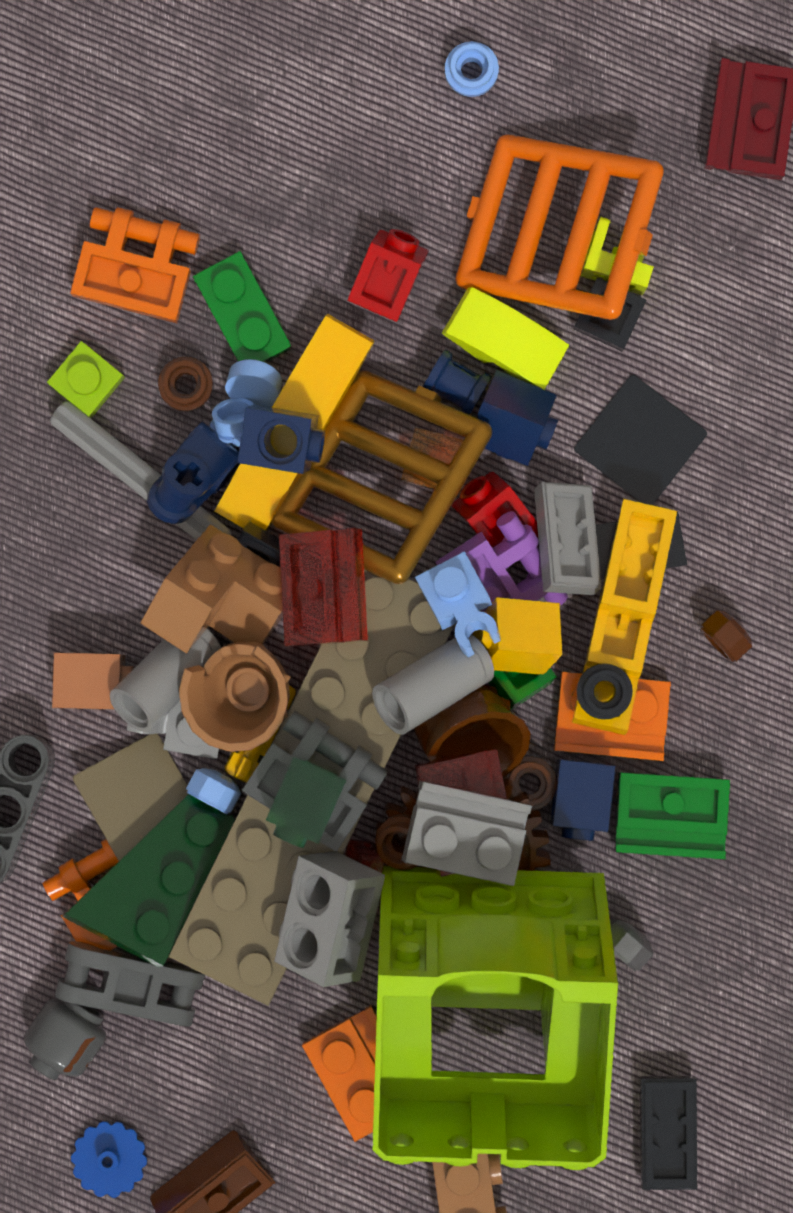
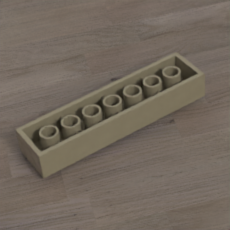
M359 567L291 705L288 717L285 718L273 743L291 755L301 741L283 730V727L295 710L312 722L316 718L330 726L329 733L355 750L358 746L366 749L373 754L370 759L385 768L401 734L391 730L380 717L373 701V688L445 644L454 625L442 630L418 583L408 579L403 584H395ZM316 750L307 763L308 766L334 783L343 770L342 767ZM357 778L349 792L367 804L374 788ZM247 795L174 944L169 958L269 1006L287 969L274 962L279 943V930L284 921L292 887L291 879L296 869L298 856L331 852L333 850ZM360 817L337 852L343 854Z

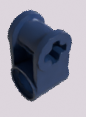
M201 422L183 441L178 450L168 458L162 468V475L153 483L147 494V504L150 511L158 519L166 523L179 524L188 520L213 493L216 494L234 475L240 463H237L239 450L230 443L222 442L211 427Z

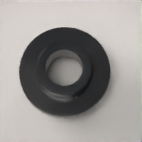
M602 663L591 666L581 675L577 683L576 694L580 706L587 714L598 719H612L621 715L628 708L632 699L633 689L629 677L622 669L612 664ZM600 681H609L614 687V694L608 701H598L594 696V688Z

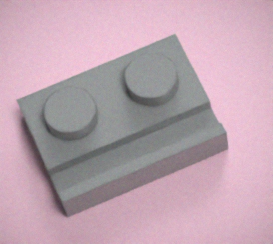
M419 780V792L416 805H414L402 861L514 886L526 835L527 817L531 812L532 806Z

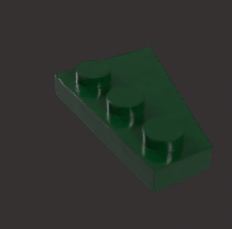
M188 794L62 917L159 968L164 966L236 819Z

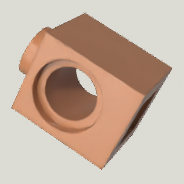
M54 653L52 708L114 709L110 701V692L134 669V666H125L126 655Z

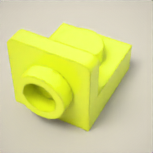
M599 218L596 229L593 232L581 277L594 281L599 277L608 282L618 247H613L611 253L602 250L610 219ZM643 255L638 257L628 290L639 295H643L647 289L654 266L642 263Z

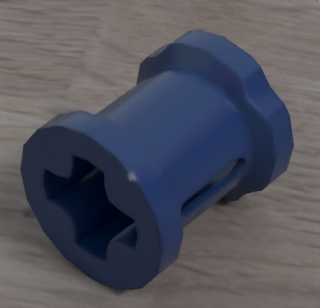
M445 349L423 387L436 392L439 396L461 408V412L471 415L492 376L486 372L482 375L473 372L453 360L452 352Z

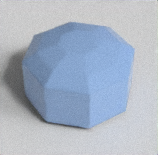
M207 768L196 769L186 787L188 794L225 814L232 812L242 794L238 785L231 778L216 770Z

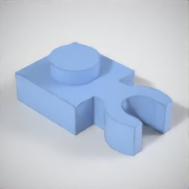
M465 551L415 577L442 630L456 624L455 638L461 651L467 657L474 655L469 637L476 630L488 632L494 644L500 642V632L495 620L489 614L481 612V610L491 606L492 603Z

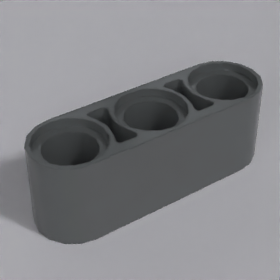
M29 734L13 737L5 743L0 752V798L3 795L12 796L21 807V816L15 825L7 826L0 822V884L10 878L16 868L54 769L56 759L54 749L46 739L38 735ZM23 744H31L40 752V767L32 775L20 772L15 765V753Z

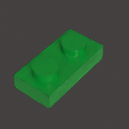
M241 251L192 276L237 361L252 359L267 363L292 349L288 338Z

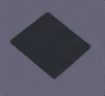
M631 375L576 444L574 450L639 502L653 505L705 439L707 431L637 376Z

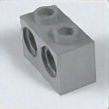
M335 851L298 856L296 869L291 879L292 887L284 921L279 930V943L274 962L323 988L360 981L385 875Z

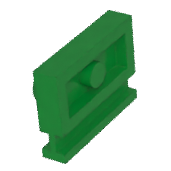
M619 772L614 851L619 853L726 859L725 842L728 826L730 780Z

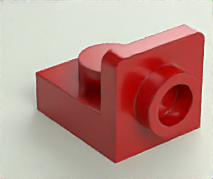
M390 229L389 232L379 230L370 243L347 301L397 322L429 251L419 246V240L407 232L398 229Z
M490 472L486 476H480L470 481L462 489L460 497L452 504L455 511L468 523L476 535L480 532L483 533L492 548L501 543L504 538L496 522L499 517L510 511L516 513L523 525L531 526L538 537L536 519L512 488L495 472Z

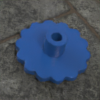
M102 1121L97 1127H88L84 1132V1136L75 1141L76 1151L71 1155V1161L75 1164L73 1174L76 1178L81 1179L83 1189L93 1190L94 1194L98 1197L108 1194L110 1197L116 1198L122 1191L130 1192L134 1188V1182H138L143 1178L142 1168L147 1165L148 1161L147 1157L143 1154L145 1143L137 1139V1132L134 1129H126L123 1123L115 1122L111 1125L107 1121Z

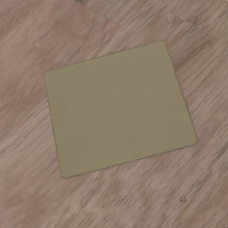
M149 734L73 776L76 787L119 861L188 795L187 784L168 750H163L164 743L158 734Z

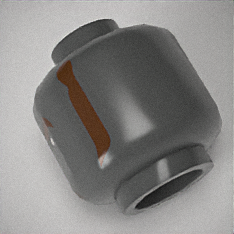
M58 998L48 1000L24 1035L25 1045L33 1054L29 1061L30 1065L52 1080H57L61 1073L70 1077L82 1075L106 1041V1032L101 1025L104 1017L92 1007L65 1002Z

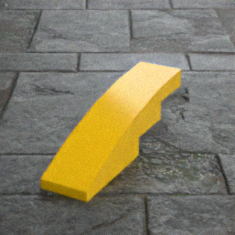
M327 314L272 407L319 415L317 429L324 430L350 388L375 341ZM276 425L271 432V444L277 452L290 455L297 447V436L290 427ZM240 463L214 512L242 528L250 521L267 531L272 523L271 516L283 495L288 491L298 473Z
M623 499L583 673L596 664L606 663L619 667L627 674L631 681L633 689L632 699L628 708L621 715L612 719H598L590 716L582 709L577 699L572 723L626 735L652 622L658 606L677 511ZM600 681L594 688V696L598 701H608L614 694V687L609 681Z

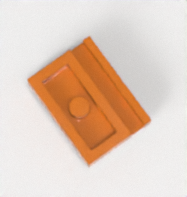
M561 672L554 751L664 761V742L667 730L671 682L639 679L629 728L626 735L572 723L577 701V683L582 674Z
M372 1004L359 1013L344 1019L302 1043L305 1053L354 1142L373 1132L377 1014Z

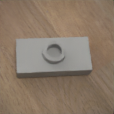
M541 482L534 488L543 592L594 595L602 588L592 486Z

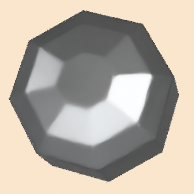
M612 920L610 924L614 954L633 971H640L653 956L650 943L631 924L622 920Z

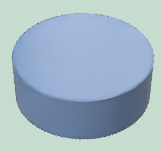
M252 359L242 360L231 366L225 390L230 398H245L252 401L255 405L272 407L280 394L282 377L274 367L265 362Z

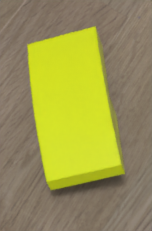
M473 287L467 288L441 333L482 363L493 362L511 376L544 390L569 347V344L535 321Z

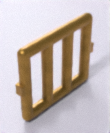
M363 370L357 373L350 388L324 429L325 441L320 463L311 462L309 471L304 474H297L288 491L283 495L275 508L271 521L276 528L320 548V553L329 561L342 567L348 561L392 583L403 584L408 580L492 436V428L485 421L441 403V398L436 392L422 386H418L416 391H413ZM368 395L465 437L451 463L442 462L354 423L353 421ZM343 441L433 481L438 485L424 509L420 511L325 467L340 442ZM314 487L410 530L395 558L299 515L298 513Z

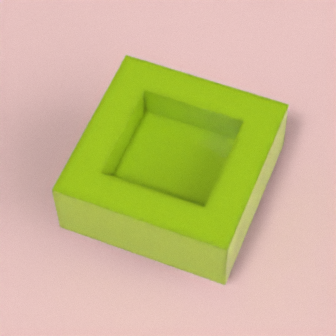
M80 341L47 383L89 418H92L125 377L95 351Z

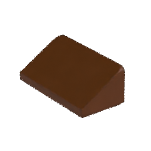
M233 1130L150 1196V1200L156 1213H238L276 1182L243 1138Z

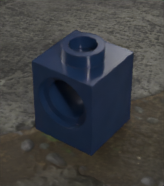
M255 404L246 407L237 463L299 474L306 473L311 468V462L320 463L323 453L325 430L317 429L319 415ZM276 425H286L295 432L297 447L292 454L284 455L273 448L271 432Z
M557 759L555 773L557 789L552 799L550 824L562 827L561 837L594 841L595 831L608 832L616 766Z

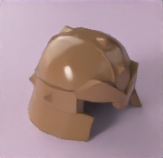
M248 641L228 644L216 651L207 660L204 668L197 665L184 669L179 687L181 712L192 732L209 746L228 752L252 750L268 741L280 727L283 719L288 717L287 706L290 699L289 680L291 676L285 673L279 660L261 643Z

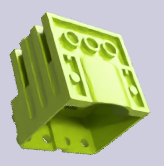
M382 866V874L385 875L380 903L372 1150L384 1161L399 1165L413 1162H444L452 1166H468L472 1163L477 1164L478 1154H499L500 1164L511 1168H525L530 1165L562 1166L570 1170H582L588 1167H595L606 1158L618 991L604 873L517 870L515 884L512 886L428 867L400 870L390 866ZM432 1007L541 1010L545 1058L544 1074L432 1071Z

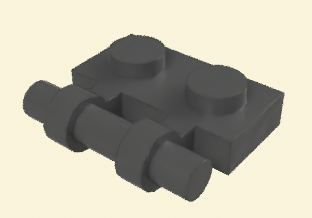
M294 710L284 725L283 730L301 742L292 755L272 743L242 791L337 852L367 806L365 802L349 792L355 781L359 778L377 790L389 771L372 761L370 758L373 754L366 749L358 746L355 750L329 733L330 726L316 718L312 722ZM315 750L343 768L335 783L307 765Z

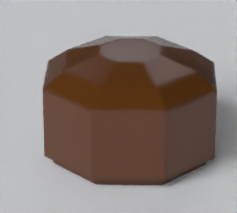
M714 611L699 625V630L704 637L729 662H737L752 648L751 638L745 627L734 616L725 611Z

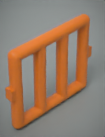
M509 134L502 135L497 140L480 198L472 196L466 217L472 221L456 273L457 285L466 290L473 287L485 294L609 320L618 318L623 310L639 255L647 256L653 234L647 230L664 174L663 166L658 161ZM514 158L540 162L507 275L480 270ZM562 167L589 171L555 285L528 280ZM610 176L638 180L604 295L576 290Z

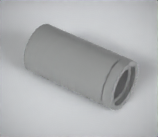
M206 629L186 654L164 639L110 692V701L115 711L133 728L142 732H149L180 701L179 687L184 669L197 665L204 668L207 660L221 648L218 640Z
M471 634L469 637L474 651V655L471 657H467L461 651L456 638H453L373 688L374 705L382 720L391 730L397 734H406L493 679L494 666L492 659L484 645Z

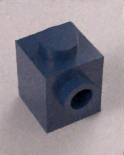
M496 370L476 417L487 422L492 428V436L485 449L496 453L500 457L528 466L536 446L547 450L559 419L549 416L557 395Z

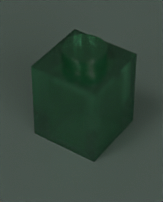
M295 756L266 818V821L276 825L273 835L301 848L305 847L307 840L318 844L347 779Z

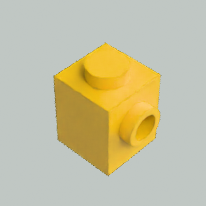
M496 597L492 605L484 612L495 620L500 632V642L494 644L489 633L485 630L473 632V636L488 651L493 662L494 671L544 675L562 656L560 603Z

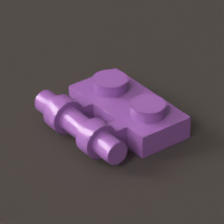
M514 511L503 514L497 520L496 524L504 538L495 547L492 548L483 533L480 532L436 561V564L439 565L465 551L487 591L491 603L496 597L538 601L543 597L546 602L560 603L562 605L568 598L567 593L543 592L540 551L537 548L539 539L531 526L523 525ZM520 560L528 574L525 580L516 585L506 568Z

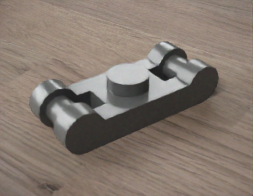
M69 941L64 958L69 964L65 978L58 980L54 995L56 998L77 1005L189 1027L192 1025L196 1009L191 1005L195 990L202 989L205 978L204 974L184 964L165 962L164 966L159 968L138 956L101 949L83 942ZM90 968L105 971L101 987L86 984ZM162 983L174 985L170 1000H158Z

